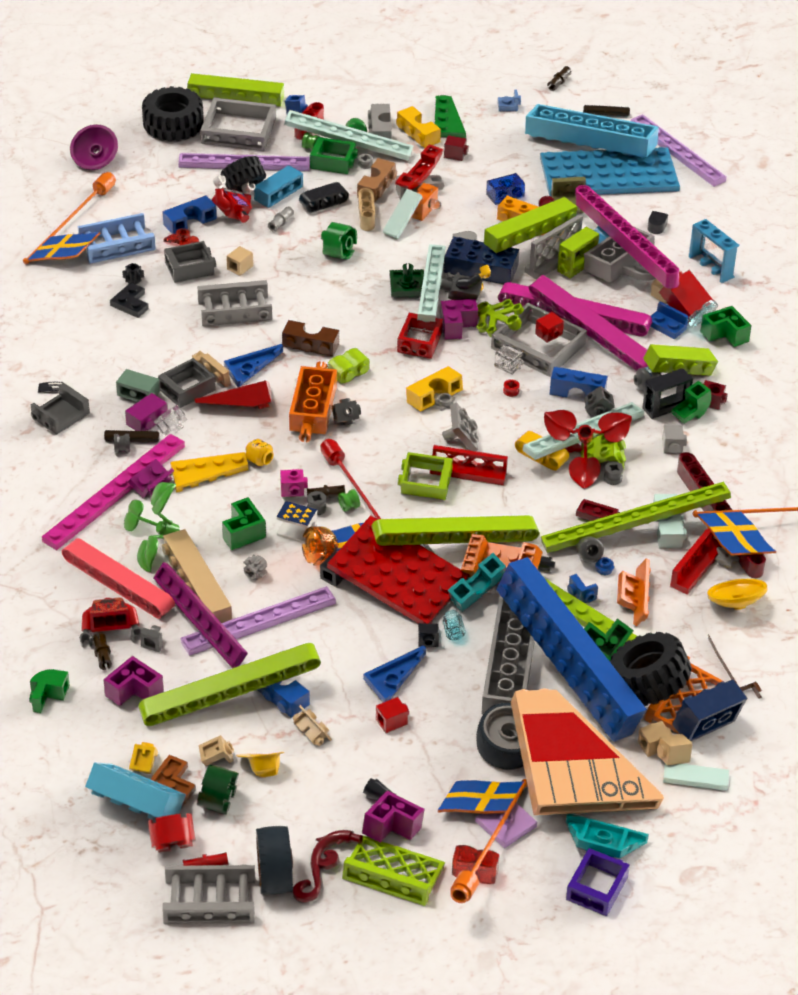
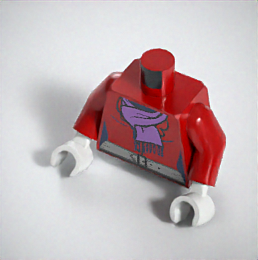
M216 176L213 179V184L217 189H215V195L211 199L212 202L228 218L238 219L242 223L249 220L248 214L252 210L250 192L255 189V184L249 185V182L243 184V192L221 187V185L226 183L225 176Z

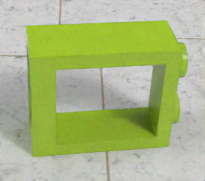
M586 226L560 243L557 272L571 279L583 271L584 253L599 244V233ZM580 250V255L575 257V253Z
M408 452L406 459L402 460L401 470H403V474H399L398 486H401V494L446 500L453 470V459ZM411 468L442 472L439 486L408 482Z

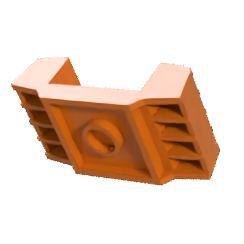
M472 534L461 571L469 574L471 578L477 572L478 564L492 553L505 564L506 568L509 563L528 557L538 570L543 552L537 545L523 542L522 547L519 548L487 542L484 535Z

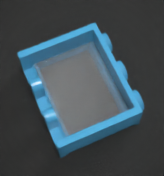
M704 219L692 226L688 257L691 259L700 254L704 257L700 259V265L706 266L713 263L715 266L712 267L711 274L717 275L721 273L720 283H724L735 278L733 274L737 247L740 245L710 221Z

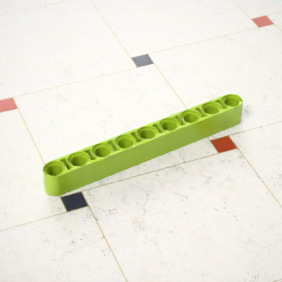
M530 515L379 519L371 526L377 544L382 546L469 543L472 534L484 535L487 542L533 541L540 535L536 522Z
M305 643L146 698L138 704L143 723L146 726L157 725L315 670L321 665V660L313 643Z

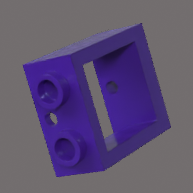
M588 848L567 886L566 900L607 917L628 879L630 864ZM589 865L617 876L608 894L579 883Z

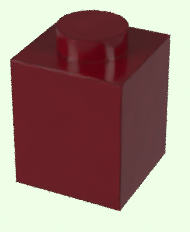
M448 135L444 144V158L463 161L464 156L468 155L469 152L467 138Z

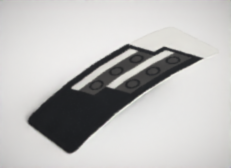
M57 381L39 383L38 393L59 391L58 386L62 383L73 388V383Z

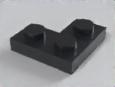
M130 282L110 300V306L139 318L149 309L148 303L139 300L145 294V288Z

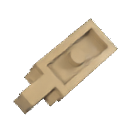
M202 351L192 355V358L215 375L217 383H221L224 387L231 385L229 370L208 353L204 354Z

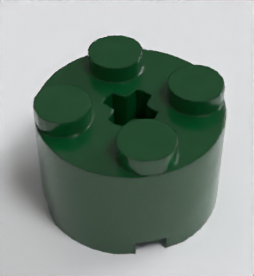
M210 764L201 783L202 789L198 794L197 806L227 815L231 804L229 800L231 797L234 798L237 790L236 783L239 773Z

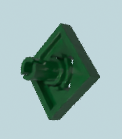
M407 263L402 266L403 270H389L391 297L421 296L424 269H414V266L410 263L407 269Z

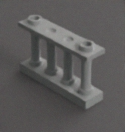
M267 280L197 286L198 304H205L206 309L201 310L202 326L272 320V304L265 305L264 298H268ZM257 299L258 305L248 306L247 300ZM229 301H240L241 307L230 308ZM222 302L223 308L213 309L212 303Z
M255 865L165 866V881L172 884L171 902L163 903V924L254 923V902H248V883H255ZM181 883H194L193 902H180ZM203 883H217L216 902H202ZM226 883H239V902H225Z

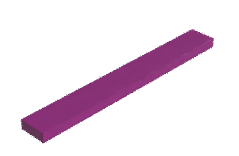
M163 562L153 579L173 598L175 604L231 668L240 666L248 652L168 563Z

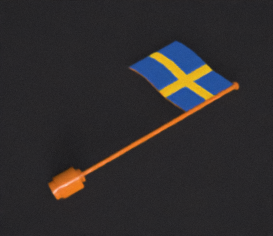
M110 172L101 174L92 184L94 192L27 258H24L23 263L29 264L32 261L78 257L101 234L100 232L54 235L96 194L105 195L115 185V176Z
M798 507L703 512L694 510L692 514L695 518L698 517L710 529L719 544L731 556L772 554L777 551L765 541L755 525L743 513L798 511Z
M523 779L521 782L456 781L440 805L438 813H505L471 871H461L452 884L450 894L455 902L465 903L469 901L476 891L479 879L475 872L525 787H528L526 779Z

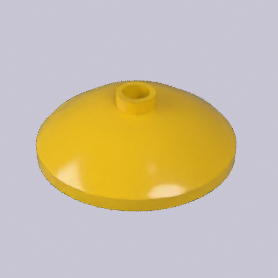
M736 579L712 586L707 591L708 599L715 604L741 610L762 598L768 588L767 584L761 580Z

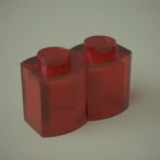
M457 845L452 860V875L457 877L461 871H471L484 849L477 850L468 845ZM488 850L475 872L480 883L495 884L499 869L500 855L498 853Z

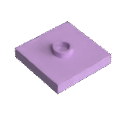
M516 803L495 840L505 849L536 828L537 821ZM505 813L479 814L476 816L475 822L492 836Z

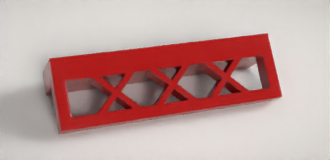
M438 445L433 446L432 456H437V452L447 455L445 458L453 459L451 477L504 485L507 475L508 456ZM456 456H463L465 460H458ZM479 458L482 459L484 462L477 463L474 459ZM493 462H503V467L496 466ZM430 470L429 474L441 476L442 472Z
M709 528L704 531L672 570L670 587L688 595L714 563L715 558L719 555L716 548L723 547L714 538Z

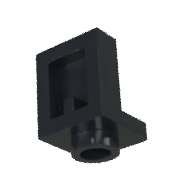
M418 623V647L423 645L425 647H439L438 624Z

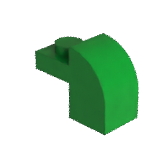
M698 380L685 389V400L672 409V415L684 424L694 417L697 419L701 418L710 406L711 390Z
M47 669L38 672L31 678L29 702L32 703L33 712L41 713L47 698L64 701L70 686L68 671Z

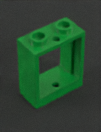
M318 137L310 153V169L348 175L350 168L353 169L354 159L358 157L356 143ZM323 153L343 155V156H346V157H345V158H340V157L328 156V155H323Z

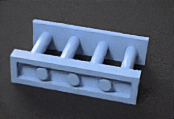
M144 213L78 226V234L100 232L101 234L97 238L104 237L105 240L104 243L99 244L93 241L87 247L89 264L156 250L153 232L145 234L143 230L145 229ZM130 231H137L138 236L129 237L127 234ZM120 234L122 239L112 241L110 235Z

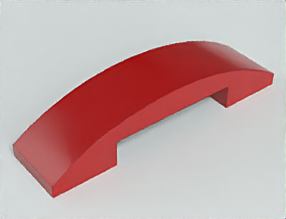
M428 144L421 152V159L408 173L403 172L395 181V184L409 190L419 186L437 165L443 149Z

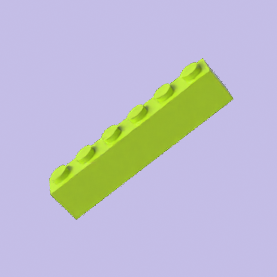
M191 73L187 83V88L197 93L202 99L213 100V98L273 104L281 107L284 98V83Z
M563 197L488 227L484 230V244L495 253L540 236L577 216V206Z

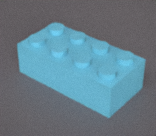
M94 762L85 785L86 788L92 790L91 794L102 798L104 796L111 798L110 802L117 805H129V810L140 814L141 812L148 813V818L155 821V818L179 814L186 794L112 763Z

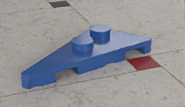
M275 345L224 360V367L229 370V375L236 386L240 387L283 352V345Z
M423 645L364 673L363 680L382 702L391 700L426 655L425 646Z

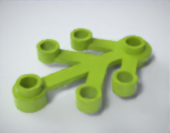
M507 299L493 305L487 301L477 305L478 317L480 318L476 327L480 333L487 332L489 337H492V334L497 331V320L507 324L509 329L513 331L521 328L522 321L518 315L523 313L524 308L520 303L514 305L511 299ZM514 312V315L506 316V314ZM488 316H490L489 327L486 323Z

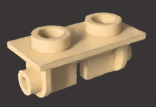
M300 705L299 707L302 712L293 716V723L303 733L310 728L305 735L314 745H322L326 737L331 741L332 739L327 734L330 730L322 721L318 724L315 721L317 719L316 715L310 709L306 711Z

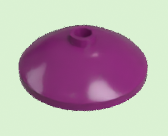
M93 124L82 128L75 134L70 144V154L73 161L79 167L86 170H97L105 167L114 159L118 151L116 135L110 128L100 124Z

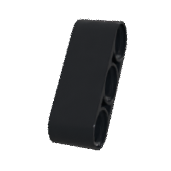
M334 182L303 192L299 196V202L308 212L312 213L344 203L349 198V193L339 182Z

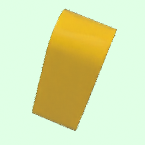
M527 431L515 441V448L522 455L534 460L523 451V445L540 439L542 436L533 431ZM563 448L534 461L556 471L569 460V453Z

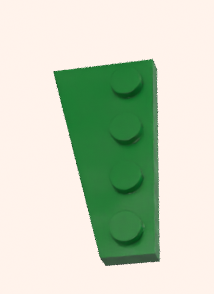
M436 95L435 125L441 129L440 137L447 138L449 135L466 138V131L452 96Z

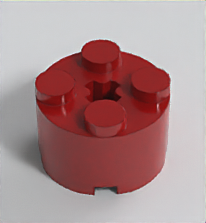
M186 813L187 818H181V814L155 818L156 823L148 820L152 848L161 853L171 851L173 846H178L180 849L193 847V842L196 841L192 814Z

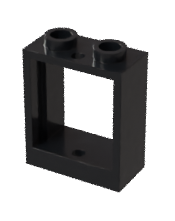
M681 368L646 380L642 409L651 419L671 413L674 407L685 400V389L693 384L692 376ZM677 386L676 394L661 398L662 391Z

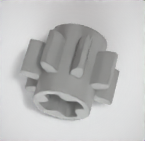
M249 556L243 562L246 565L243 568L244 573L248 578L258 580L267 574V570H265L267 562L262 556Z

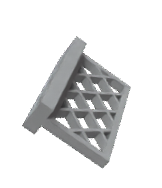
M579 214L532 241L530 264L525 266V273L537 280L541 275L545 276L558 267L559 244L565 241L567 236L570 238L582 230L583 216ZM580 250L575 253V257L580 255Z

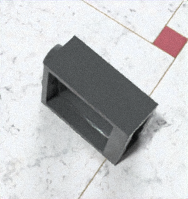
M204 241L164 249L165 264L174 283L214 275L216 260L215 257L211 256L210 247H207ZM202 258L203 262L179 266L178 262Z
M194 358L158 375L160 391L179 408L216 390L215 375ZM192 376L200 381L185 390L177 385Z

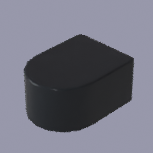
M652 211L648 219V231L653 234L663 233L668 223L669 214Z

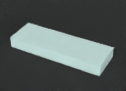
M409 189L405 191L383 229L384 234L399 239L422 199L421 194Z
M665 763L663 783L724 791L728 789L729 770L689 764L667 765Z

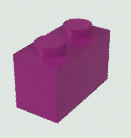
M153 393L125 410L126 425L135 431H148L168 417L167 402Z

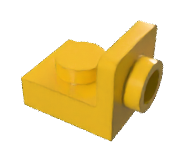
M142 742L141 745L135 744L129 769L131 771L151 774L155 756H158L156 747L147 742Z

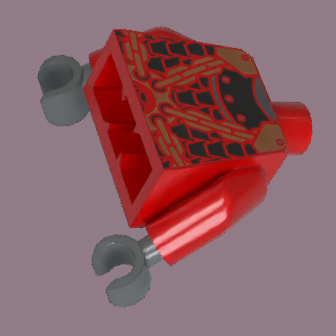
M120 597L94 600L92 606L82 614L81 631L83 633L79 637L81 646L83 647V642L89 640L90 647L93 645L92 636L89 632L129 629L130 627L132 628L131 641L134 642V636H140L142 630L138 627L140 624L135 607L125 603L123 598Z

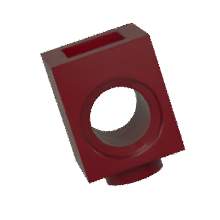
M705 380L704 385L711 390L709 408L720 410L722 403L725 404L728 393H725L726 385Z

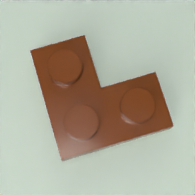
M170 754L150 779L186 794L183 802L184 805L196 790L195 784L181 779V776L188 768V762Z

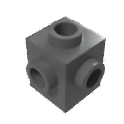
M602 386L584 397L585 410L589 415L598 416L615 408L613 395Z
M350 398L339 400L340 403L331 405L335 424L344 422V425L355 424L354 420L359 419V415H361V408L356 400L351 401Z

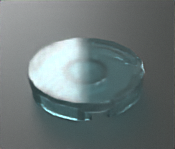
M715 300L708 301L702 306L703 308L696 310L689 317L688 324L692 328L702 322V315L713 312L718 308V303Z

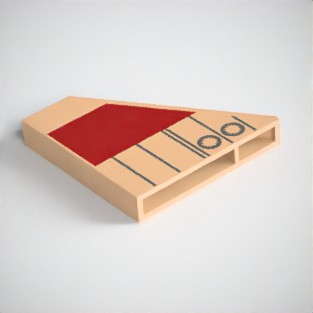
M544 688L532 691L526 689L515 691L511 700V707L533 815L659 808L664 799L663 794L557 690Z

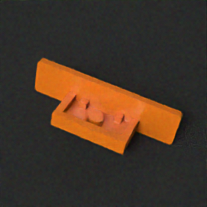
M647 558L636 568V576L623 570L618 575L617 604L634 611L633 625L635 626L645 621L649 615L648 602L650 597L648 596V590L650 587L649 574L651 568H649L650 560Z

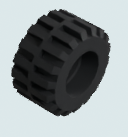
M247 156L227 165L221 171V176L226 178V188L243 192V184L249 182V185L252 183L257 185L266 178V173L258 156Z

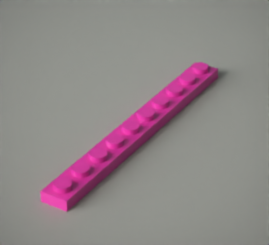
M170 433L42 536V542L58 550L133 489L128 483L130 478L155 459L163 465L185 447V441Z

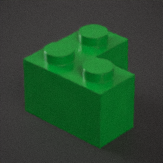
M729 306L702 315L700 332L709 342L725 337L736 347L749 342L752 325L733 306Z
M249 497L231 503V518L222 521L223 539L231 550L266 538V520Z
M618 618L606 634L590 622L584 628L608 660L611 659L613 653H616L620 646L625 644L634 631Z

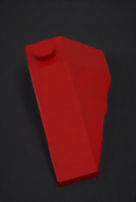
M266 380L195 399V403L258 406L259 409L270 407L269 403L273 402L270 384Z

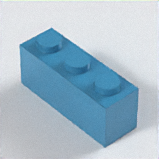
M288 165L255 185L254 200L270 208L303 187V173Z

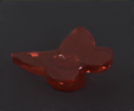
M178 229L176 234L163 238V241L185 245L199 242V239L196 236H190L188 229Z

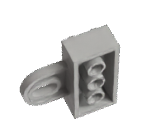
M636 228L655 246L654 235ZM608 237L584 253V271L611 283L623 274L644 281L656 279L611 237Z

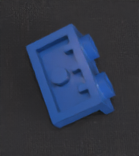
M663 302L658 303L657 311L651 315L652 324L650 327L675 340L687 330L688 315Z

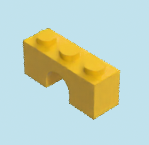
M411 106L397 112V126L423 148H426L428 144L435 145L440 143L441 129L432 121L422 123V113L415 107Z
M447 366L406 387L407 403L421 412L435 405L434 394L448 393L452 396L462 391V374Z

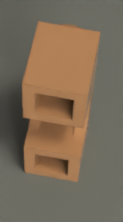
M377 158L371 166V177L364 175L357 184V198L359 190L368 188L373 191L374 203H376L379 197H382L385 189L389 188L392 180L396 179V163Z

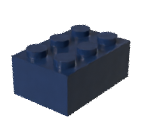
M733 679L727 682L722 681L712 689L706 688L694 697H686L682 701L680 710L675 714L676 717L672 725L679 734H683L691 742L735 722L748 698Z

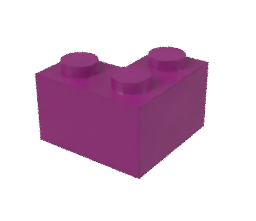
M476 299L441 301L440 319H443L444 340L462 339L463 327L477 326L478 307Z
M131 656L103 679L105 696L119 706L134 694L144 700L164 692L163 675L134 656Z
M387 790L365 813L362 834L380 843L391 831L411 840L422 828L425 809Z

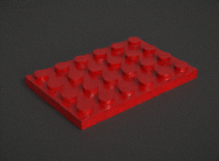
M370 515L328 562L327 568L416 623L431 624L450 601L448 589L462 578L465 581L468 580L469 574L463 573L461 569L421 545H378L371 528L372 524L378 519Z

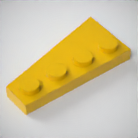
M245 452L170 462L171 468L174 470L172 475L174 484H176V493L183 491V488L187 486L193 488L206 480L212 482L219 476L224 475L228 477L248 470Z

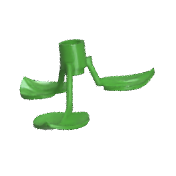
M159 483L151 496L152 511L162 518L163 521L156 523L141 517L144 505L140 500L131 501L124 518V528L127 531H133L137 527L139 520L156 526V532L159 535L149 536L148 540H143L137 553V561L140 567L147 572H151L152 563L157 553V539H163L164 535L180 531L178 524L173 523L172 520L167 519L161 514L176 486L174 483Z

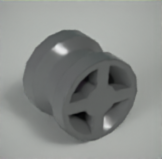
M114 434L115 453L120 451L130 452L129 434L124 436Z
M616 461L608 462L605 465L604 481L610 485L620 484L623 479V465Z
M319 491L308 494L307 507L317 509V515L324 514L326 511V495Z

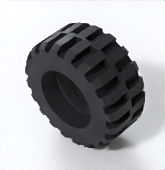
M169 86V88L162 87L160 90L156 89L149 93L142 102L143 127L149 135L154 138L157 137L159 140H167L168 142L173 140L177 142L182 139L187 140L191 136H195L201 130L204 123L202 99L197 93L192 92L188 88L183 89V87L179 86L178 88L174 86Z
M650 632L643 636L639 635L633 640H628L624 646H620L617 649L616 653H613L609 660L644 706L658 704L659 701H665L671 695H676L679 689L684 688L692 670L680 640L670 633L664 634L662 632L654 634Z

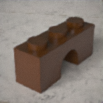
M288 320L282 331V345L287 348L333 357L339 346L340 330L322 327L318 333L309 334L305 332V323Z

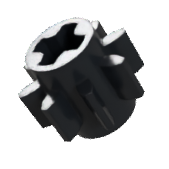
M131 263L125 266L122 275L125 278V282H132L137 285L142 282L141 278H144V270H141V266Z

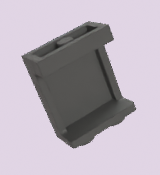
M65 383L58 386L59 395L42 406H38L36 403L31 404L32 418L56 435L90 414L89 399Z

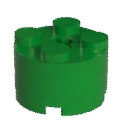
M331 222L327 229L321 233L323 255L346 260L350 259L355 251L352 249L353 245H357V230L350 225Z

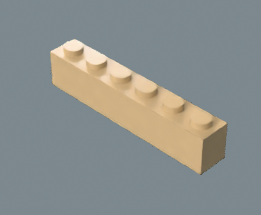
M186 529L164 535L162 551L165 556L168 555L171 567L176 569V573L221 623L232 620L231 604Z

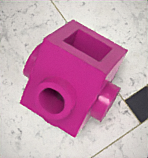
M303 469L280 470L281 497L304 496V488H308V479L304 477Z

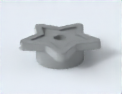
M442 393L435 400V405H438L440 411H443L446 408H450L455 397L448 393Z
M716 548L719 555L715 558V561H718L721 565L730 568L732 562L739 561L740 558L737 555L731 556L724 548Z

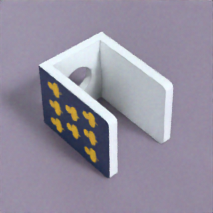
M285 501L277 514V520L283 521L277 531V536L308 544L317 529V509Z

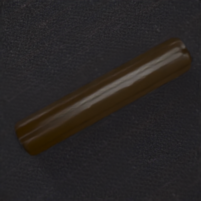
M584 105L583 112L594 115L629 116L630 108Z
M105 430L104 432L105 441H114V434L119 436L129 434L130 442H159L160 439L158 431Z

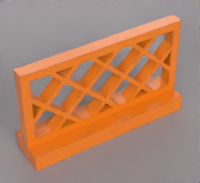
M690 663L691 672L697 674L698 678H689L686 682L689 692H681L679 689V692L676 695H671L669 699L659 701L658 704H650L644 720L649 723L652 720L657 722L663 721L667 728L678 733L672 725L676 717L675 711L680 710L684 697H694L702 691H695L692 684L700 683L704 690L707 688L706 682L717 685L722 680ZM679 698L681 705L672 706L670 699ZM670 712L672 719H666L660 714Z

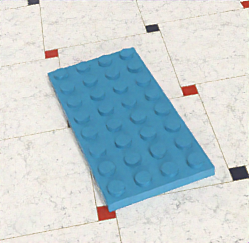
M654 148L648 157L644 158L632 154L624 155L617 151L609 152L607 150L540 153L549 196H551L552 178L585 177L586 186H589L598 195L674 192L680 189L668 148Z

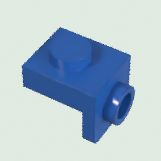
M577 574L569 576V585H567L569 594L584 603H590L597 599L598 585L596 583L585 586Z

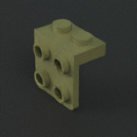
M552 178V198L558 200L565 197L576 205V187L586 185V178ZM577 206V213H578V214L584 213V212Z

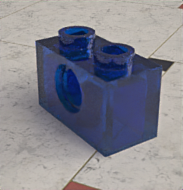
M517 173L487 180L486 195L495 205L500 204L506 196L519 199L525 196V182Z

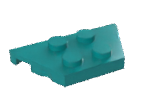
M571 813L566 816L565 822L576 846L585 851L590 848L610 857L622 858L648 842L649 834Z

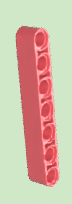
M76 538L62 549V555L67 562L155 618L160 619L175 607V601L168 593L82 539Z

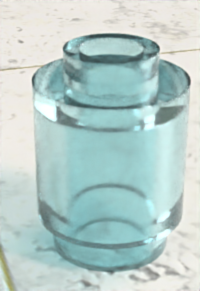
M455 610L446 612L442 619L446 637L449 640H460L466 634L462 616Z

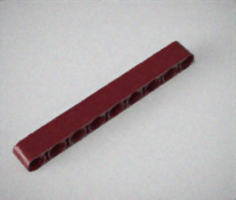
M683 452L679 455L677 473L689 491L714 484L692 453ZM724 500L702 507V510L725 511L732 510V508ZM764 554L737 555L740 558L739 564L749 577L760 578L763 576L766 562Z

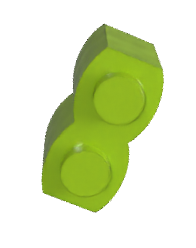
M352 348L343 355L332 358L328 362V369H337V381L343 384L350 382L355 376L365 374L370 369V359L357 348Z

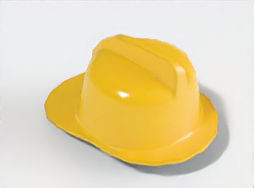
M284 752L237 754L236 756L247 757L252 771L257 776L269 777L278 774L280 754Z

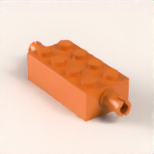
M321 361L316 363V367L301 366L289 412V431L300 432L299 440L304 442L305 437L306 442H309L311 440V433H327L332 410L331 405H333L337 388V369H327L328 366L325 362H322L321 367Z

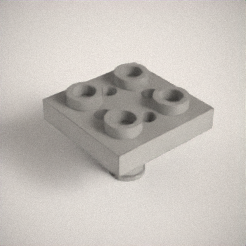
M457 402L450 405L452 428L442 432L444 440L450 442L458 437L469 450L477 451L479 441L476 430L478 429L477 423L474 419H470L465 408H461Z

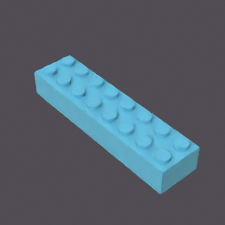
M537 104L526 115L525 134H529L532 137H544L547 140L555 139L563 143H575L578 146L586 145L591 146L593 149H606L609 152L617 151L624 155H637L640 158L648 157L658 144V126Z

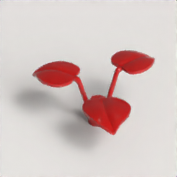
M556 410L544 413L545 427L551 437L559 441H565L569 438L570 433H578V439L584 443V458L576 457L569 464L571 478L584 489L591 486L600 474L598 459L595 457L587 458V443L593 439V433L604 434L605 439L609 442H620L627 436L632 421V416L628 414L608 413L603 415L598 421V426L602 431L592 429L589 425H582L579 429L573 430L577 425V420L572 412Z

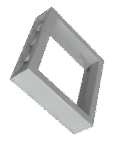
M213 98L201 128V144L265 151L276 120V105ZM216 113L266 119L261 133L211 128Z
M527 303L523 307V313L518 316L522 321V327L528 321L536 324L537 319L549 314V312ZM564 320L563 335L561 337L570 342L551 358L511 339L510 337L518 330L513 331L509 329L507 324H503L492 334L491 349L551 377L554 367L564 365L586 344L587 330Z

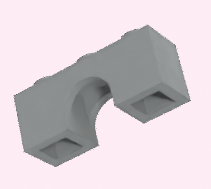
M371 104V110H368V133L391 139L390 104Z

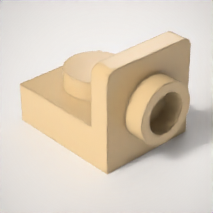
M221 735L198 745L201 762L205 766L222 758H225L229 763L233 762L232 753H234V748L231 742L226 741Z

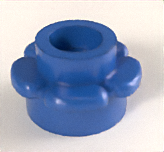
M603 557L595 563L597 572L601 575H609L615 566L613 565L614 562L607 557Z

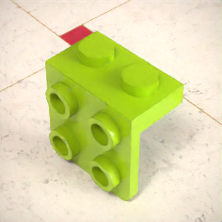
M604 434L594 437L587 443V458L595 457L599 463L608 460L610 462L616 461L624 467V462H626L624 454L626 449L625 441L609 442L605 439ZM582 443L581 457L584 458V443Z

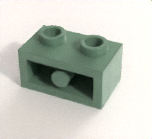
M126 369L116 381L117 396L139 402L151 393L157 396L160 393L159 378Z

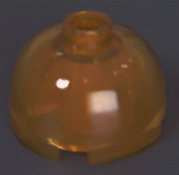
M311 526L305 530L302 537L305 538V544H302V551L308 563L312 562L314 566L320 565L333 552L337 553L339 543L335 534L329 528Z

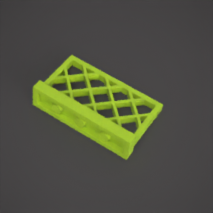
M363 835L362 843H358L351 856L347 857L344 861L342 879L426 906L429 894L444 869L445 862L383 841L380 843ZM367 844L375 849L365 851L363 846ZM391 852L394 853L395 856L386 858L384 853ZM379 855L381 859L371 861L370 856ZM364 858L367 863L359 861L358 859ZM412 859L415 860V863L406 864L404 860ZM393 862H400L401 866L392 868L390 865ZM385 865L387 870L377 866ZM431 865L437 867V869L427 871L425 866ZM420 868L422 873L413 875L411 870ZM406 872L408 876H404L398 873ZM426 878L429 883H425L419 880Z

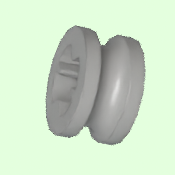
M370 154L359 155L358 166L362 169L371 168L373 157Z

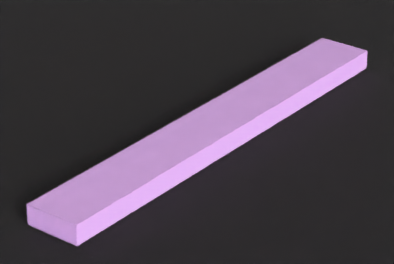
M643 114L630 120L632 122L658 126ZM659 127L658 145L660 147L668 148L673 157L713 187L726 182L727 177Z
M180 153L178 165L179 168L224 169L227 165L247 156H258L264 170H282L290 165L298 171H309L310 157Z
M326 586L222 624L235 639L334 605L336 604V599ZM200 631L181 637V644L189 656L213 648Z

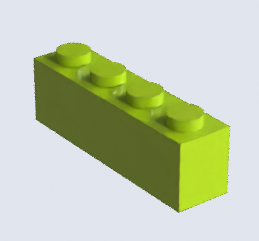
M650 344L643 358L652 372L670 373L683 368L691 375L711 376L718 363V360L709 348Z

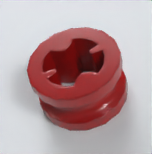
M509 379L504 382L503 393L506 396L514 397L519 394L520 383L518 381Z

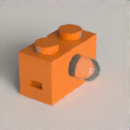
M423 183L417 189V193L422 195V199L411 216L420 221H423L432 209L438 210L441 208V202L438 200V187Z

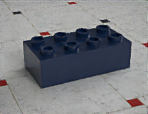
M453 236L444 256V273L450 272V274L455 275L459 272L460 275L471 277L476 273L480 274V268L488 265L491 274L489 278H482L483 281L499 284L512 282L519 264L520 249L510 247L495 253L484 242Z

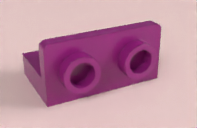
M155 459L130 478L128 483L144 499L149 494L152 496L155 487L159 483H169L173 479L171 475L174 470L171 468L167 471Z

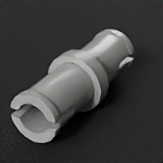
M288 206L282 212L277 213L274 219L268 223L269 230L274 232L280 226L285 225L287 220L294 215V210Z

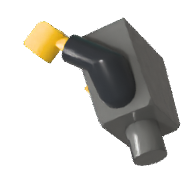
M484 265L480 268V274L476 273L471 277L455 274L452 281L442 279L440 289L449 291L448 298L451 300L476 299L477 301L481 290L484 289L482 278H489L491 270L488 265Z

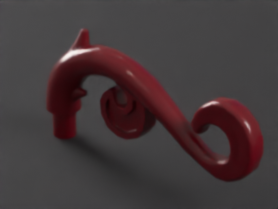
M337 830L326 836L316 838L318 843L312 851L310 860L315 887L311 892L305 893L303 889L311 886V881L308 879L299 881L293 887V897L301 903L315 900L321 889L320 869H332L339 862V855L336 851L325 850L334 844H351L352 842L361 844L363 835L355 834L351 830ZM323 852H324V856L326 857V858H324V859L321 858Z

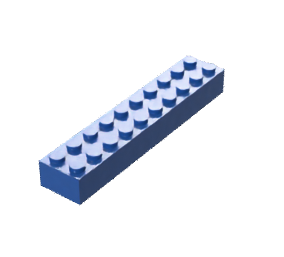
M526 557L509 563L496 589L499 595L505 600L522 625L528 630L610 739L615 742L632 735L647 710L530 559Z

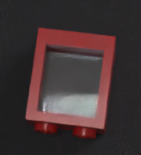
M409 312L397 338V352L432 359L443 333V319L436 318L435 322H424L417 320L418 314Z

